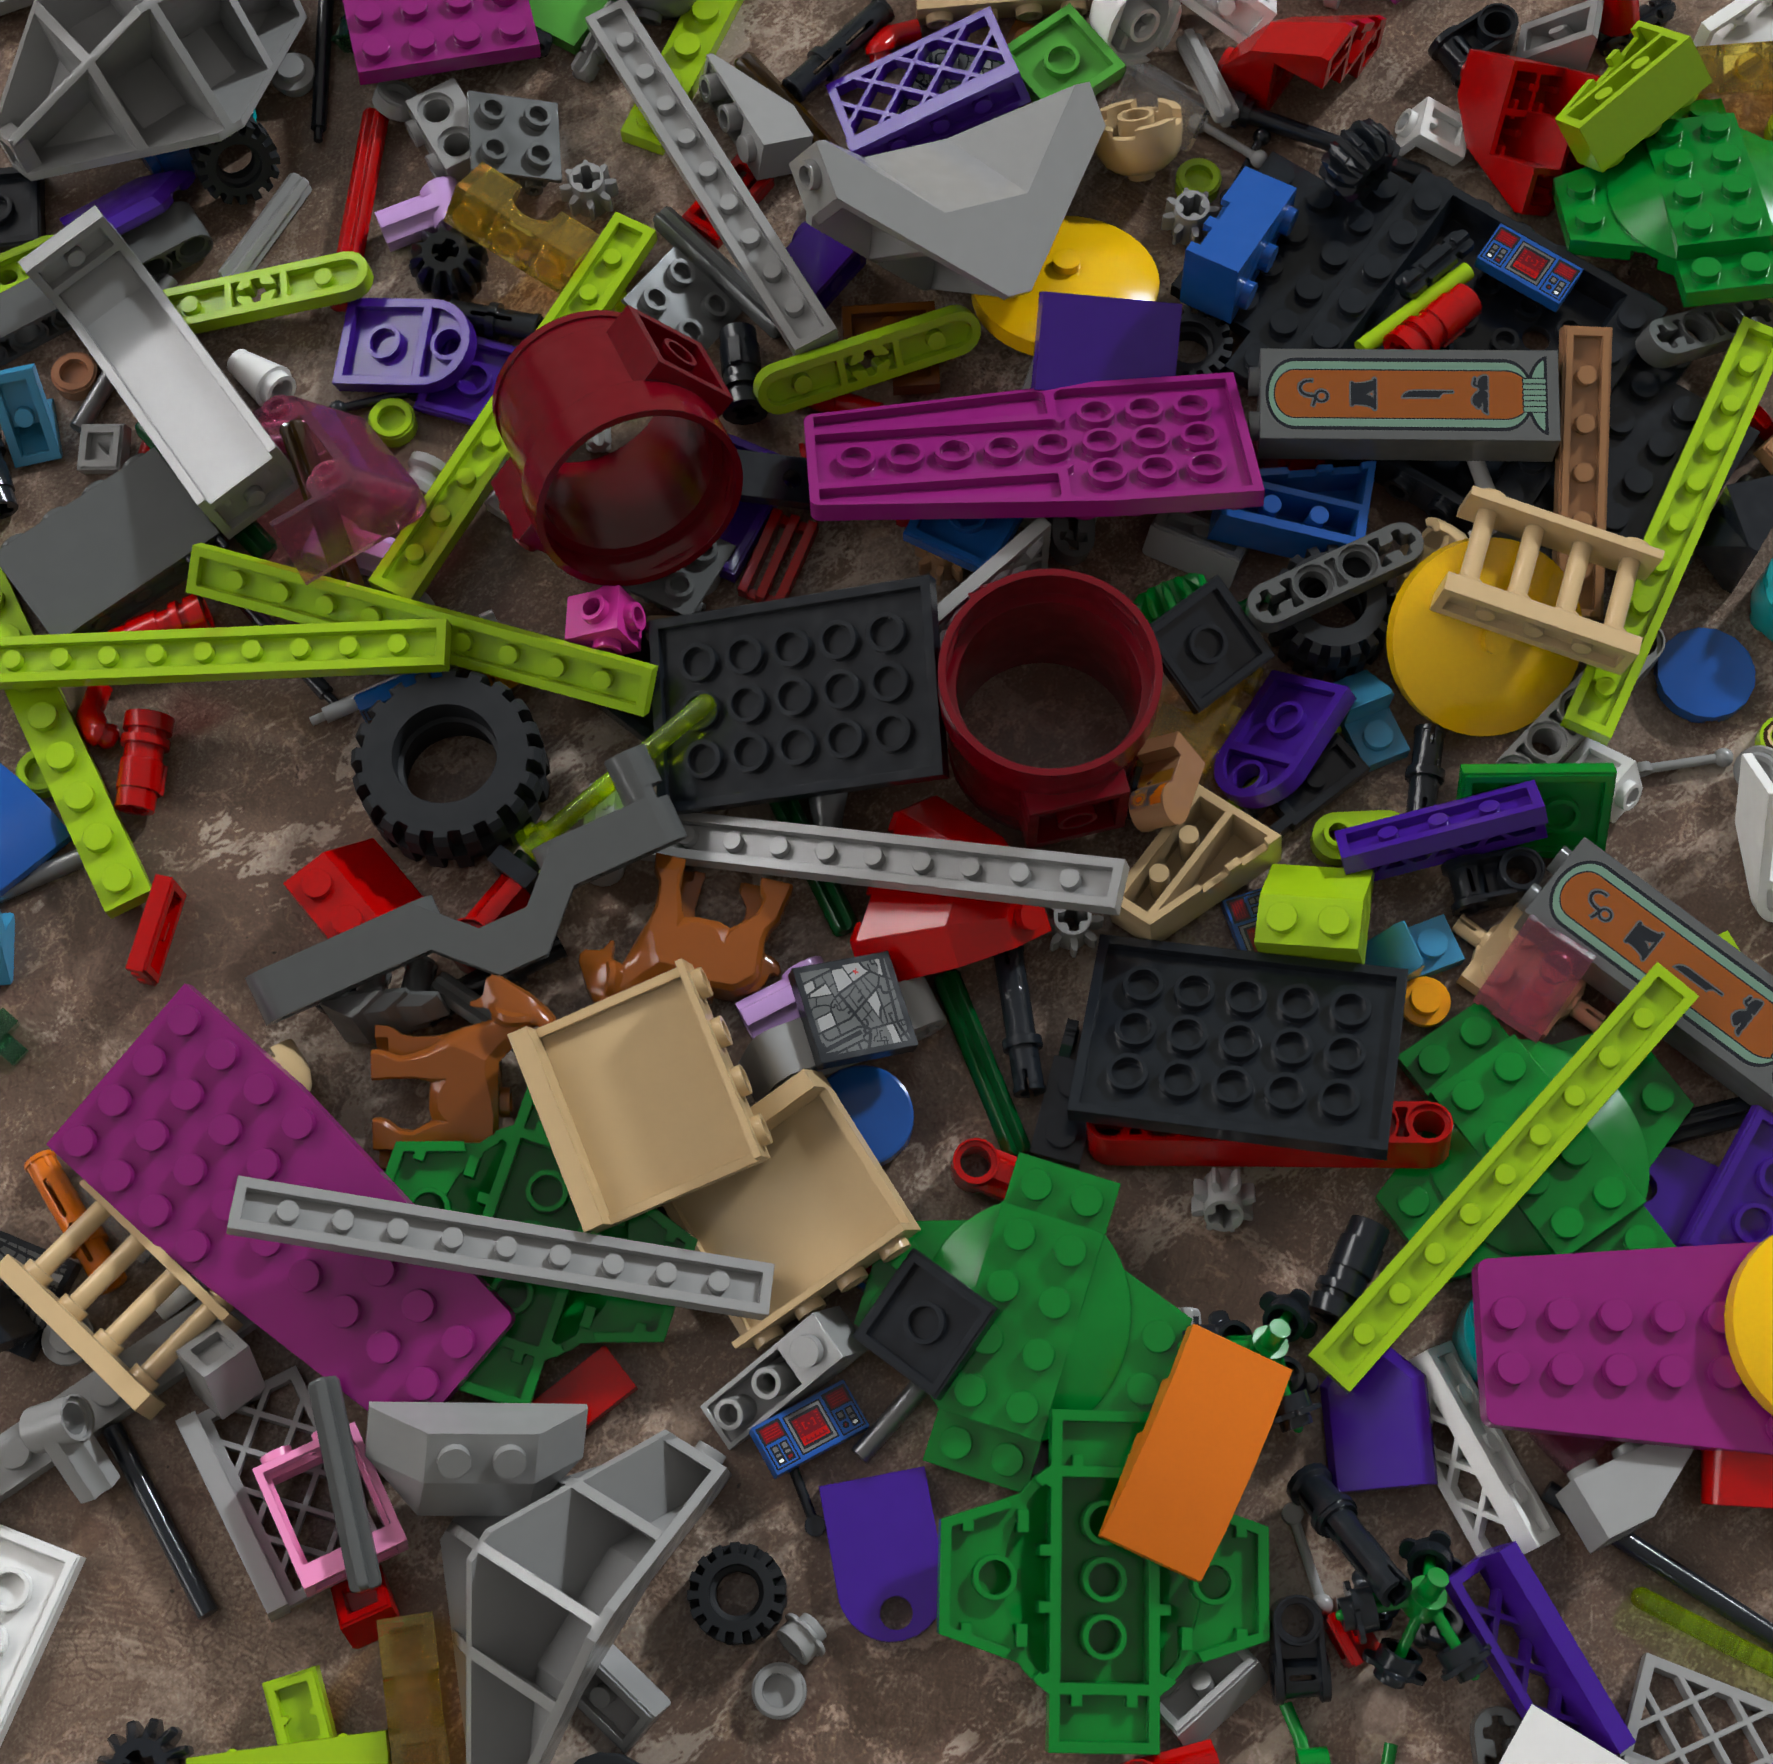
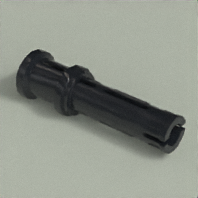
M1312 1463L1299 1469L1288 1482L1286 1492L1294 1504L1303 1506L1311 1516V1525L1315 1532L1322 1537L1331 1538L1342 1551V1554L1361 1578L1366 1581L1383 1606L1389 1608L1390 1604L1395 1607L1404 1602L1412 1591V1583L1397 1568L1381 1545L1357 1517L1358 1512L1355 1501L1349 1495L1339 1492L1332 1483L1331 1472L1322 1463Z

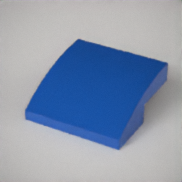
M0 763L1 897L70 843L72 838L67 827L25 783Z

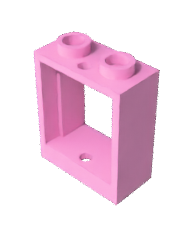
M354 1421L349 1426L359 1473L383 1524L382 1528L372 1532L378 1563H381L408 1550V1540L375 1466L365 1456V1444ZM317 1431L311 1435L313 1441L292 1450L291 1445L276 1448L260 1458L262 1464L252 1469L307 1598L347 1579L341 1547L309 1563L307 1562L275 1488V1485L323 1463Z

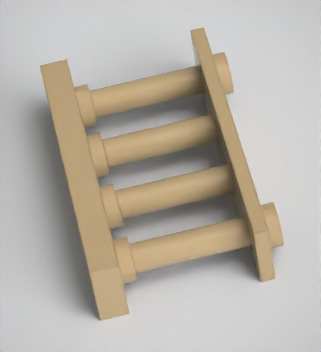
M1473 485L1458 508L1456 517L1474 523L1460 574L1450 571L1446 574L1434 592L1429 610L1621 675L1639 655L1643 637L1628 633L1624 628L1636 578L1645 581L1663 560L1665 551L1650 546L1642 539L1623 537L1506 497L1499 490L1492 488L1482 489ZM1493 529L1521 539L1508 590L1485 584L1479 579ZM1541 546L1569 555L1555 607L1532 600L1528 596ZM1588 562L1617 571L1604 623L1579 616L1576 612Z
M83 1179L79 1184L96 1201L36 1261L30 1258L25 1264H22L7 1254L0 1261V1278L134 1411L151 1421L166 1405L153 1391L160 1385L157 1380L178 1359L176 1350L208 1329L217 1318L235 1333L243 1324L231 1313L235 1309L232 1305L210 1288L207 1290L161 1247L155 1246ZM112 1215L131 1235L71 1295L65 1293L59 1299L47 1287L54 1280L51 1275ZM147 1249L167 1269L106 1330L100 1328L94 1334L82 1322L89 1315L86 1309ZM183 1284L202 1304L142 1365L136 1363L130 1369L118 1357L124 1350L121 1345Z

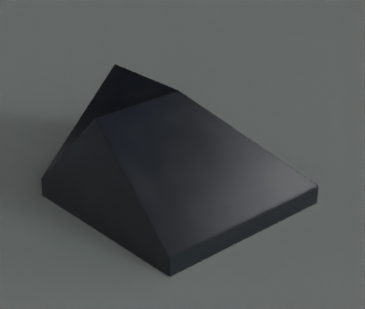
M1773 475L1726 485L1712 509L1694 549L1721 588L1731 594L1773 527Z

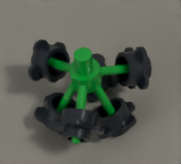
M1293 1289L1290 1294L1277 1295L1272 1291L1265 1292L1259 1301L1260 1308L1265 1311L1262 1317L1263 1326L1258 1327L1253 1334L1250 1328L1243 1322L1230 1320L1228 1313L1223 1310L1213 1311L1208 1317L1209 1324H1199V1316H1193V1324L1201 1326L1293 1370L1273 1424L1279 1423L1282 1433L1290 1430L1300 1433L1304 1425L1313 1422L1310 1412L1322 1407L1320 1402L1312 1404L1309 1394L1317 1391L1319 1387L1318 1378L1312 1372L1305 1373L1303 1366L1296 1359L1285 1356L1289 1348L1288 1343L1296 1341L1300 1336L1304 1339H1310L1318 1330L1316 1321L1310 1316L1308 1305L1311 1299L1305 1291ZM1182 1341L1178 1343V1349L1180 1348Z
M1434 1530L1428 1537L1418 1540L1405 1538L1401 1541L1399 1555L1407 1560V1571L1412 1583L1410 1595L1401 1604L1395 1607L1390 1604L1389 1608L1383 1606L1356 1570L1352 1573L1354 1588H1351L1349 1580L1343 1581L1345 1597L1336 1599L1338 1609L1335 1613L1336 1619L1341 1622L1344 1632L1353 1631L1354 1636L1358 1637L1360 1644L1367 1643V1633L1388 1630L1392 1626L1393 1618L1398 1615L1400 1609L1409 1618V1622L1400 1640L1389 1637L1382 1638L1376 1651L1366 1648L1362 1653L1364 1661L1375 1667L1373 1670L1374 1676L1391 1688L1403 1689L1406 1683L1424 1686L1427 1680L1426 1676L1418 1671L1423 1658L1417 1650L1411 1647L1412 1643L1418 1649L1428 1648L1438 1653L1436 1657L1444 1668L1442 1670L1443 1674L1440 1676L1443 1682L1453 1677H1456L1459 1684L1470 1679L1476 1681L1479 1679L1480 1673L1488 1668L1484 1659L1491 1654L1490 1650L1492 1647L1489 1643L1482 1645L1475 1633L1469 1631L1456 1607L1446 1603L1447 1592L1445 1588L1449 1583L1448 1576L1462 1567L1463 1564L1461 1560L1454 1557L1450 1549L1451 1537L1441 1530Z

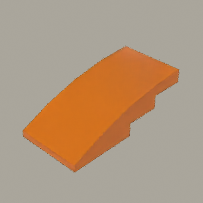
M1196 1324L1188 1326L1169 1377L1162 1380L1145 1427L1142 1432L1136 1434L1098 1537L1197 1583L1201 1582L1251 1477L1293 1370Z

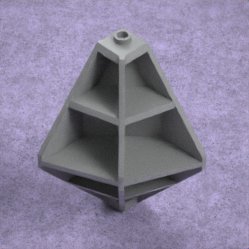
M34 0L0 100V145L13 168L30 181L220 142L245 127L306 21L307 15L300 0Z
M1085 82L1068 87L947 139L872 156L862 157L827 140H819L789 163V167L806 210V223L923 291L930 289L998 296L1006 300L1032 291L1106 125L1090 82Z
M663 1430L600 1466L564 1477L546 1496L510 1516H455L442 1535L440 1544L466 1743V1764L551 1763L585 1688L648 1585L732 1476L728 1468L722 1465L726 1459L725 1455L701 1440L698 1441L694 1448L673 1433Z

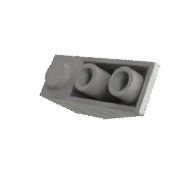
M706 54L704 73L699 78L700 94L704 102L710 104L718 117L722 131L728 133L735 144L740 160L748 165L757 181L792 174L789 163L811 146L813 134L795 106L715 54Z
M840 1306L810 1314L700 1406L729 1450L734 1449L751 1437L749 1431L752 1427L796 1405L832 1380L868 1350L867 1347L852 1337L856 1329Z
M1625 1442L1611 1451L1613 1460L1599 1466L1596 1459L1593 1458L1570 1470L1566 1474L1570 1482L1555 1496L1589 1553L1592 1554L1634 1533L1656 1515L1694 1449Z

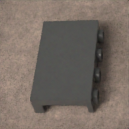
M153 447L146 453H139L130 457L123 464L122 469L107 479L97 480L88 485L81 496L66 506L56 507L47 512L41 522L27 532L15 534L5 540L0 548V567L49 634L108 632V630L117 627L187 580L189 563L185 559L191 555L192 545L197 543L212 545L215 537L220 535V533L206 514L197 506L156 448Z

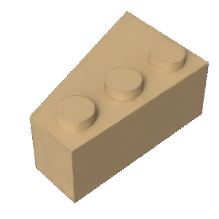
M1198 784L1185 822L1173 827H1163L1128 872L1119 916L1110 915L1111 922L1136 938L1164 941L1271 868L1272 864L1280 862L1282 835Z

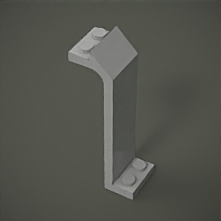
M96 205L18 261L25 273L54 304L76 332L197 506L228 540L299 488L289 459L275 444L149 271Z

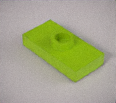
M319 1665L262 1683L277 1745L338 1736Z

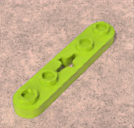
M343 251L164 289L163 291L194 334L355 301L369 292L373 285L374 275L369 264L361 254L354 251ZM264 288L266 292L261 294V300L254 302L252 298L257 296L258 289Z
M958 304L948 305L771 363L763 367L756 375L753 382V393L759 404L767 412L776 415L786 414L962 356L970 352L978 344L981 337V325L978 318L967 307ZM871 350L876 357L871 359V367L865 369L858 362L864 360L865 351Z

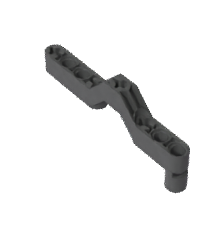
M646 744L627 749L604 762L624 807L544 842L532 850L540 868V873L527 907L477 928L442 915L433 896L428 895L266 966L245 977L266 1026L288 1019L432 953L489 974L501 975L502 977L549 957L574 889L668 848L688 837L670 796L657 797L653 787L660 784L662 779Z

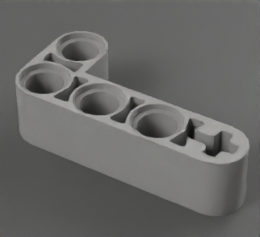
M924 976L898 982L917 1041L931 1036L947 1024V1019ZM800 1017L770 1028L756 1036L747 1046L738 1065L741 1064L752 1087V1096L757 1103L802 1069L822 1071L825 1076L857 1063L817 1070Z

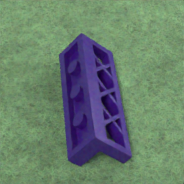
M1530 780L1334 831L1345 874L1370 869L1374 870V881L1441 865L1458 856L1484 854L1547 838L1545 824L1549 822L1545 804L1535 780Z
M1516 1541L1485 1550L1448 1576L1449 1583L1445 1588L1446 1592L1469 1631L1475 1633L1482 1645L1489 1643L1492 1647L1490 1650L1491 1654L1486 1659L1522 1720L1531 1704H1533L1527 1693L1529 1673L1541 1676L1549 1688L1547 1709L1537 1705L1534 1706L1565 1725L1571 1726L1575 1731L1615 1755L1621 1754L1636 1743ZM1478 1572H1480L1490 1589L1488 1609L1475 1605L1462 1584ZM1499 1623L1513 1627L1519 1637L1517 1658L1505 1655L1498 1645Z

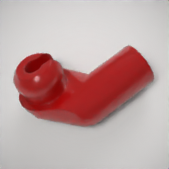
M918 19L882 27L866 45V55H869L870 63L891 54V49L912 44L922 39Z
M109 685L87 686L76 714V723L86 743L93 747L97 744L103 749L113 748L120 735L119 727L108 723L104 714L113 691Z

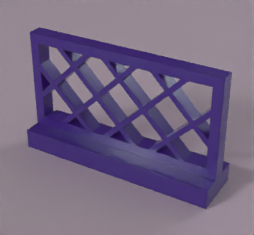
M990 6L825 85L845 134L849 150L862 157L947 139L1031 102L1021 74ZM987 25L989 26L990 31L982 45L966 42L971 33ZM939 48L948 50L941 65L925 62L929 53ZM960 53L976 56L968 71L952 68ZM987 59L1005 62L984 74H980ZM898 68L907 70L899 85L884 82L889 72ZM918 73L934 76L926 91L911 88ZM946 79L962 82L961 85L938 94ZM856 88L865 89L858 105L843 102L840 97ZM878 92L892 95L885 111L870 108ZM904 99L920 102L919 105L897 114ZM863 118L878 121L877 125L855 134Z

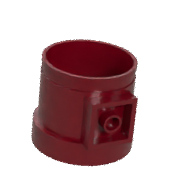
M627 304L622 312L590 310L560 317L531 333L514 349L498 374L492 400L495 424L510 457L490 483L500 502L498 504L499 508L506 515L513 530L512 536L520 546L531 552L539 550L546 553L560 569L579 580L602 586H631L655 581L679 571L703 555L721 537L734 517L739 505L743 487V469L737 449L719 420V417L734 399L700 342ZM653 416L648 425L634 439L619 449L595 459L564 463L581 445L602 431L629 420Z
M1033 569L1008 575L992 583L982 585L975 592L968 593V601L955 615L946 631L938 660V699L942 720L948 733V755L952 772L962 792L978 810L997 823L1022 831L1025 846L1028 849L1124 827L1131 792L1129 784L1136 769L1137 754L1145 744L1153 728L1163 682V665L1159 644L1148 620L1139 608L1118 589L1093 576L1066 569ZM1053 663L1084 672L1106 687L1120 704L1130 731L1114 750L1091 762L1066 768H1036L1007 760L983 746L969 732L961 713L972 695L985 682L997 674L1025 664Z

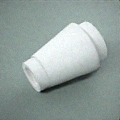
M238 349L229 357L227 370L259 406L280 409L286 406L293 398L296 382L287 367L248 352L245 349Z

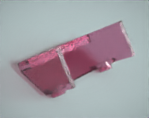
M286 395L273 396L262 407L253 411L261 425L288 459L289 457L279 428L282 424L295 419H301L307 423L318 455L320 456L328 452L333 458L315 466L308 477L306 487L312 498L269 522L306 585L415 522L425 512L427 502L419 486L363 417L296 396Z

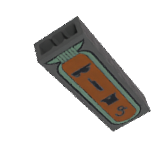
M1260 348L1258 367H1249L1248 396H1257V411H1249L1248 429L1251 440L1257 441V459L1552 462L1561 441L1558 350Z
M1586 837L1580 841L1573 851L1564 846L1546 868L1553 875L1543 888L1534 883L1516 905L1523 914L1513 928L1617 1006L1649 970L1659 962L1699 995L1697 1000L1662 1039L1750 1106L1759 1105L1773 1113V975Z

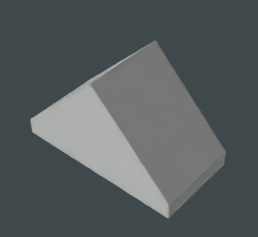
M1587 0L1522 24L1516 57L1586 72L1598 40L1604 1Z

